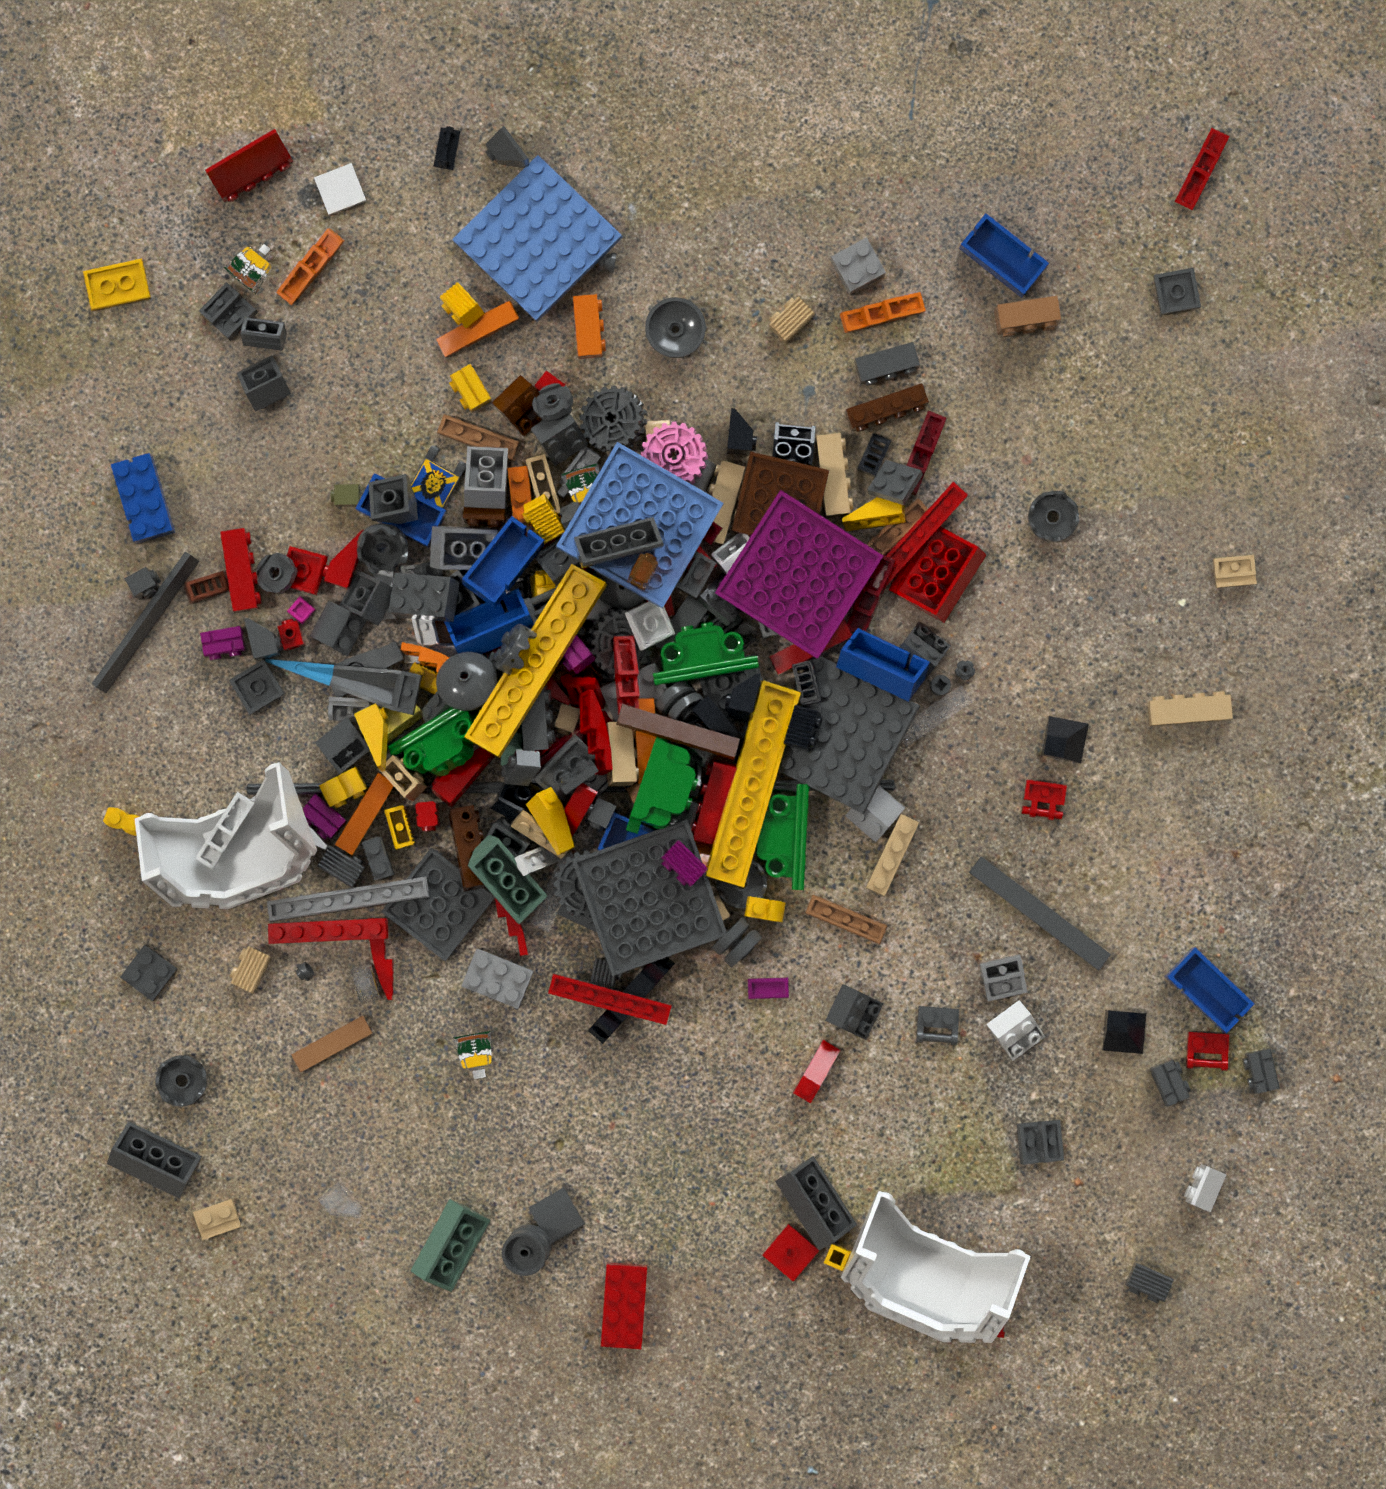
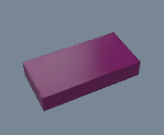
M788 977L748 979V999L789 998Z

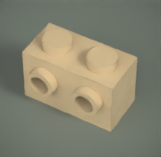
M392 755L386 762V770L383 772L380 770L406 799L414 801L427 788L423 782L425 780L423 776L405 767L403 758Z

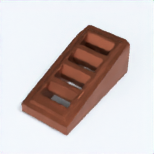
M220 571L185 582L184 589L189 603L193 604L229 591V585L224 571ZM216 578H219L222 588L218 589L215 581ZM208 581H211L213 591H210ZM203 583L206 593H202L199 584ZM194 586H195V589H196L197 594H198L197 596H194V593H193V590H192L191 587H194Z

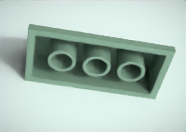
M488 835L474 849L468 867L511 917L520 924L547 897V894L529 874L526 876L522 875L517 868L515 857L497 837Z
M449 1199L415 1261L411 1272L428 1283L452 1292L486 1230L490 1219L463 1204Z

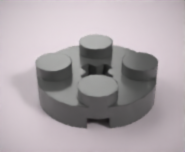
M558 383L543 387L539 391L540 395L537 399L535 397L533 399V409L544 422L558 419L570 414L572 411L573 395L568 387H563Z
M282 553L269 554L263 557L257 566V581L259 586L265 591L283 594L292 586L298 570L288 556ZM274 570L280 571L278 577L273 578L275 575L273 573Z

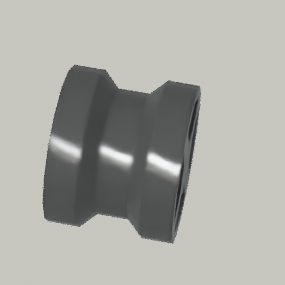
M617 253L603 256L599 260L598 271L608 270L610 273H614Z
M937 675L930 682V689L937 696L945 695L951 688L950 679L945 675Z

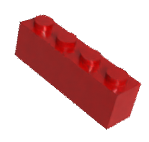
M245 528L221 531L233 612L259 609L258 604H262L260 592H256L255 584H258V576L256 572H253L252 564H255L254 553L250 552L249 544H252L251 534Z
M481 747L474 751L472 758L466 761L465 764L456 767L445 776H438L433 781V794L452 808L495 755Z
M713 759L712 764L708 763L706 775L709 776L707 783L703 782L700 792L703 795L702 802H698L697 821L694 822L691 829L694 840L711 845L714 844L728 792L737 770L735 764Z

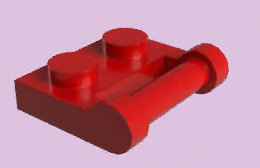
M565 674L561 677V683L566 687L570 697L571 707L580 708V696L577 695L575 690L577 688L579 694L588 689H593L601 709H604L606 702L596 678L572 677L570 674Z
M1188 1032L1186 1068H1220L1221 1071H1227L1229 1034ZM1194 1053L1221 1054V1060L1194 1059L1193 1056Z

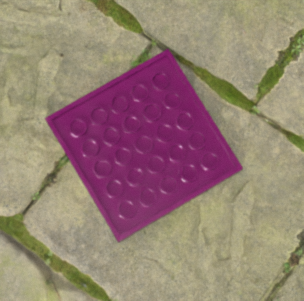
M780 490L715 594L818 659L883 558V555Z

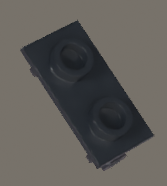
M446 126V128L441 127L433 167L448 170L454 169L461 131L454 130L450 126Z

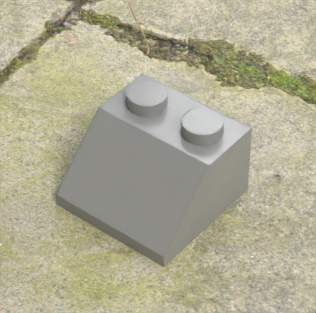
M879 785L864 814L851 808L845 816L873 841L877 842L905 807Z

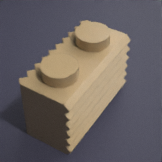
M797 297L795 300L791 298L784 305L786 309L781 314L776 312L769 319L771 321L769 328L785 344L815 316V313L800 297Z
M248 946L247 949L244 948L239 956L241 963L238 968H233L230 978H232V984L253 994L272 956Z

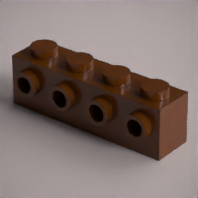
M921 383L845 410V415L851 431L857 430V432L868 429L869 425L876 424L878 426L888 422L887 419L895 417V419L906 416L907 412L913 410L914 413L926 409L925 406L928 405L929 401L924 386Z
M474 805L450 809L448 815L463 890L465 892L486 888L468 867L474 849L484 840L483 831L478 829L477 822H480L479 812L474 809Z

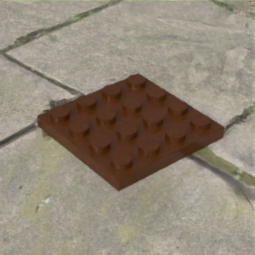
M750 451L732 531L752 535L780 490L819 514L829 470Z

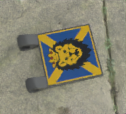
M432 445L412 480L411 486L414 494L444 509L458 481L466 470V463L460 461L454 473L433 462L439 452V448Z

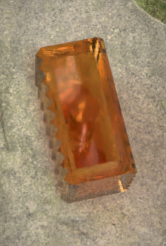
M640 553L629 574L628 582L642 590H646L657 569V558L649 553H645V555Z

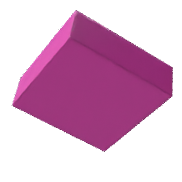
M300 596L287 612L303 625L316 609Z

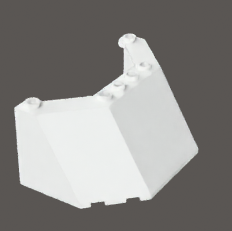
M279 762L271 764L265 769L266 777L256 796L250 799L255 802L213 869L201 863L195 857L226 809L200 817L198 820L158 817L152 813H146L141 817L135 818L142 882L172 907L191 904L192 908H209L210 905H217L219 909H230L300 882L302 872L307 870L311 862L310 858L316 854L317 848L289 771Z
M878 1191L843 1270L842 1280L849 1282L852 1285L851 1290L859 1299L863 1298L866 1301L865 1306L868 1310L939 1341L951 1342L952 1339H959L962 1343H975L976 1339H983L984 1343H992L1009 1320L1031 1256L1019 1249L1012 1250L1009 1253H975L972 1250L963 1249L954 1242H947L935 1234L926 1233L917 1226L912 1225L895 1205L896 1201L893 1196L887 1192Z

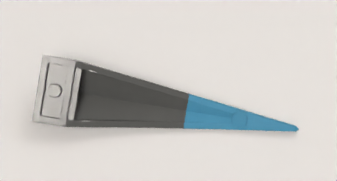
M273 659L265 660L267 663L376 703L390 710L414 715L423 675L400 670Z

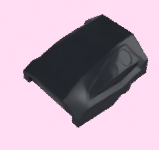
M776 422L772 457L812 466L816 426L803 427L779 424L780 422Z

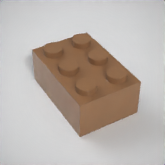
M1058 296L999 304L994 310L997 334H1003V337H1011L1016 332L1023 331V334L1034 333L1035 329L1043 328V331L1054 330L1055 326H1058L1061 321Z

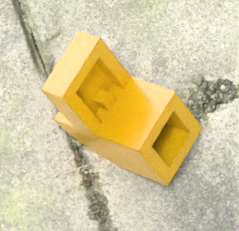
M748 896L744 916L783 923L786 902Z
M832 1243L823 1263L843 1271L852 1251Z

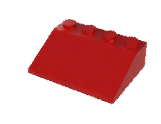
M273 129L205 169L223 202H232L239 197L238 194L241 192L251 191L258 182L262 180L263 182L268 181L274 176L275 172L279 170L282 172L288 169L293 160L277 131Z
M940 527L899 572L889 591L931 617L945 623L985 559L986 554L975 544Z

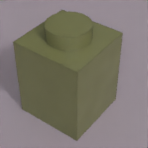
M359 484L334 485V490H331V502H334L336 507H356L360 501Z

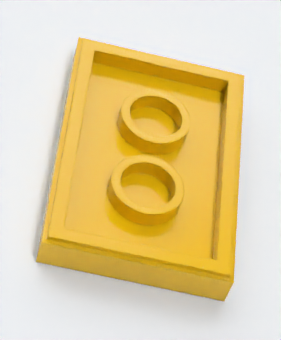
M142 258L83 271L91 311L151 299Z

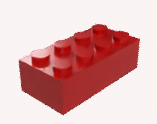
M607 1262L601 1347L642 1350L647 1265Z

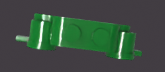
M713 622L703 623L701 628L693 629V625L681 627V632L675 635L674 642L665 644L661 649L663 672L653 673L654 685L759 668L757 656L744 657V642L741 635L736 632H729L724 635L723 629L720 626H714Z
M453 708L447 709L389 745L388 748L391 756H395L403 751V763L408 769L421 774L429 771L437 776L447 775L451 770L465 764L474 754L473 742L467 740L464 736L478 715L477 710L460 711Z
M656 737L626 831L638 834L641 822L652 825L656 829H664L670 824L671 815L679 816L684 812V809L689 810L692 799L688 797L691 790L695 791L698 779H695L694 769L689 767L690 755L686 749L669 744L666 739Z
M797 784L796 796L777 794L770 799L768 804L769 811H766L755 848L758 858L767 860L765 869L771 877L792 878V890H804L808 784Z

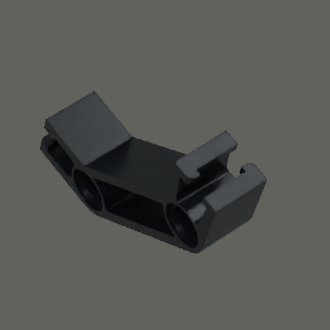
M665 957L647 964L623 992L645 998L675 963L669 957ZM606 1010L588 1031L604 1044L629 1015Z

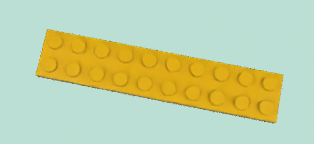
M571 564L531 628L537 634V637L535 639L528 638L529 649L520 650L518 654L523 660L524 666L521 669L511 668V675L503 673L464 736L467 740L499 758L502 756L606 588V582Z
M764 680L761 681L752 720L749 721L736 765L737 770L728 792L705 876L744 888L785 749L784 740L794 706L798 704L801 692Z

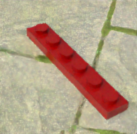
M952 482L886 555L896 560L887 585L969 496L956 483Z
M388 918L268 924V944L388 939Z
M553 974L548 994L667 1025L672 1006Z

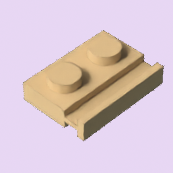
M1254 555L1213 559L1216 588L1257 584Z
M233 1199L193 1212L202 1240L242 1227Z

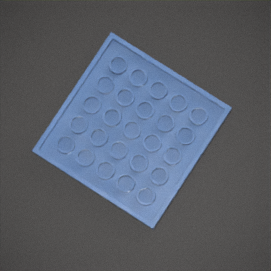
M537 155L452 240L538 322L623 237Z
M617 442L557 543L556 548L578 560L574 537L654 517L664 546L662 548L594 565L590 568L663 609L724 503Z

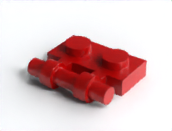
M1026 780L1023 800L1031 801V806H1022L1021 814H1027L1033 818L1040 816L1047 817V820H1062L1063 812L1055 811L1056 805L1064 806L1067 785ZM1038 802L1048 803L1049 809L1037 808Z

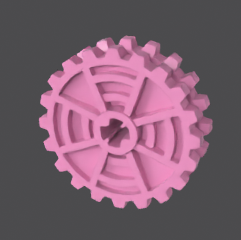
M672 422L669 426L663 423L662 428L655 427L653 429L654 433H648L646 436L648 441L642 444L644 451L641 452V456L693 485L695 483L694 479L702 476L701 469H706L707 466L704 460L708 459L707 452H704L707 448L705 443L702 442L701 435L696 434L693 427L688 429L685 423H682L680 426L676 422ZM672 452L679 453L676 460L672 459Z

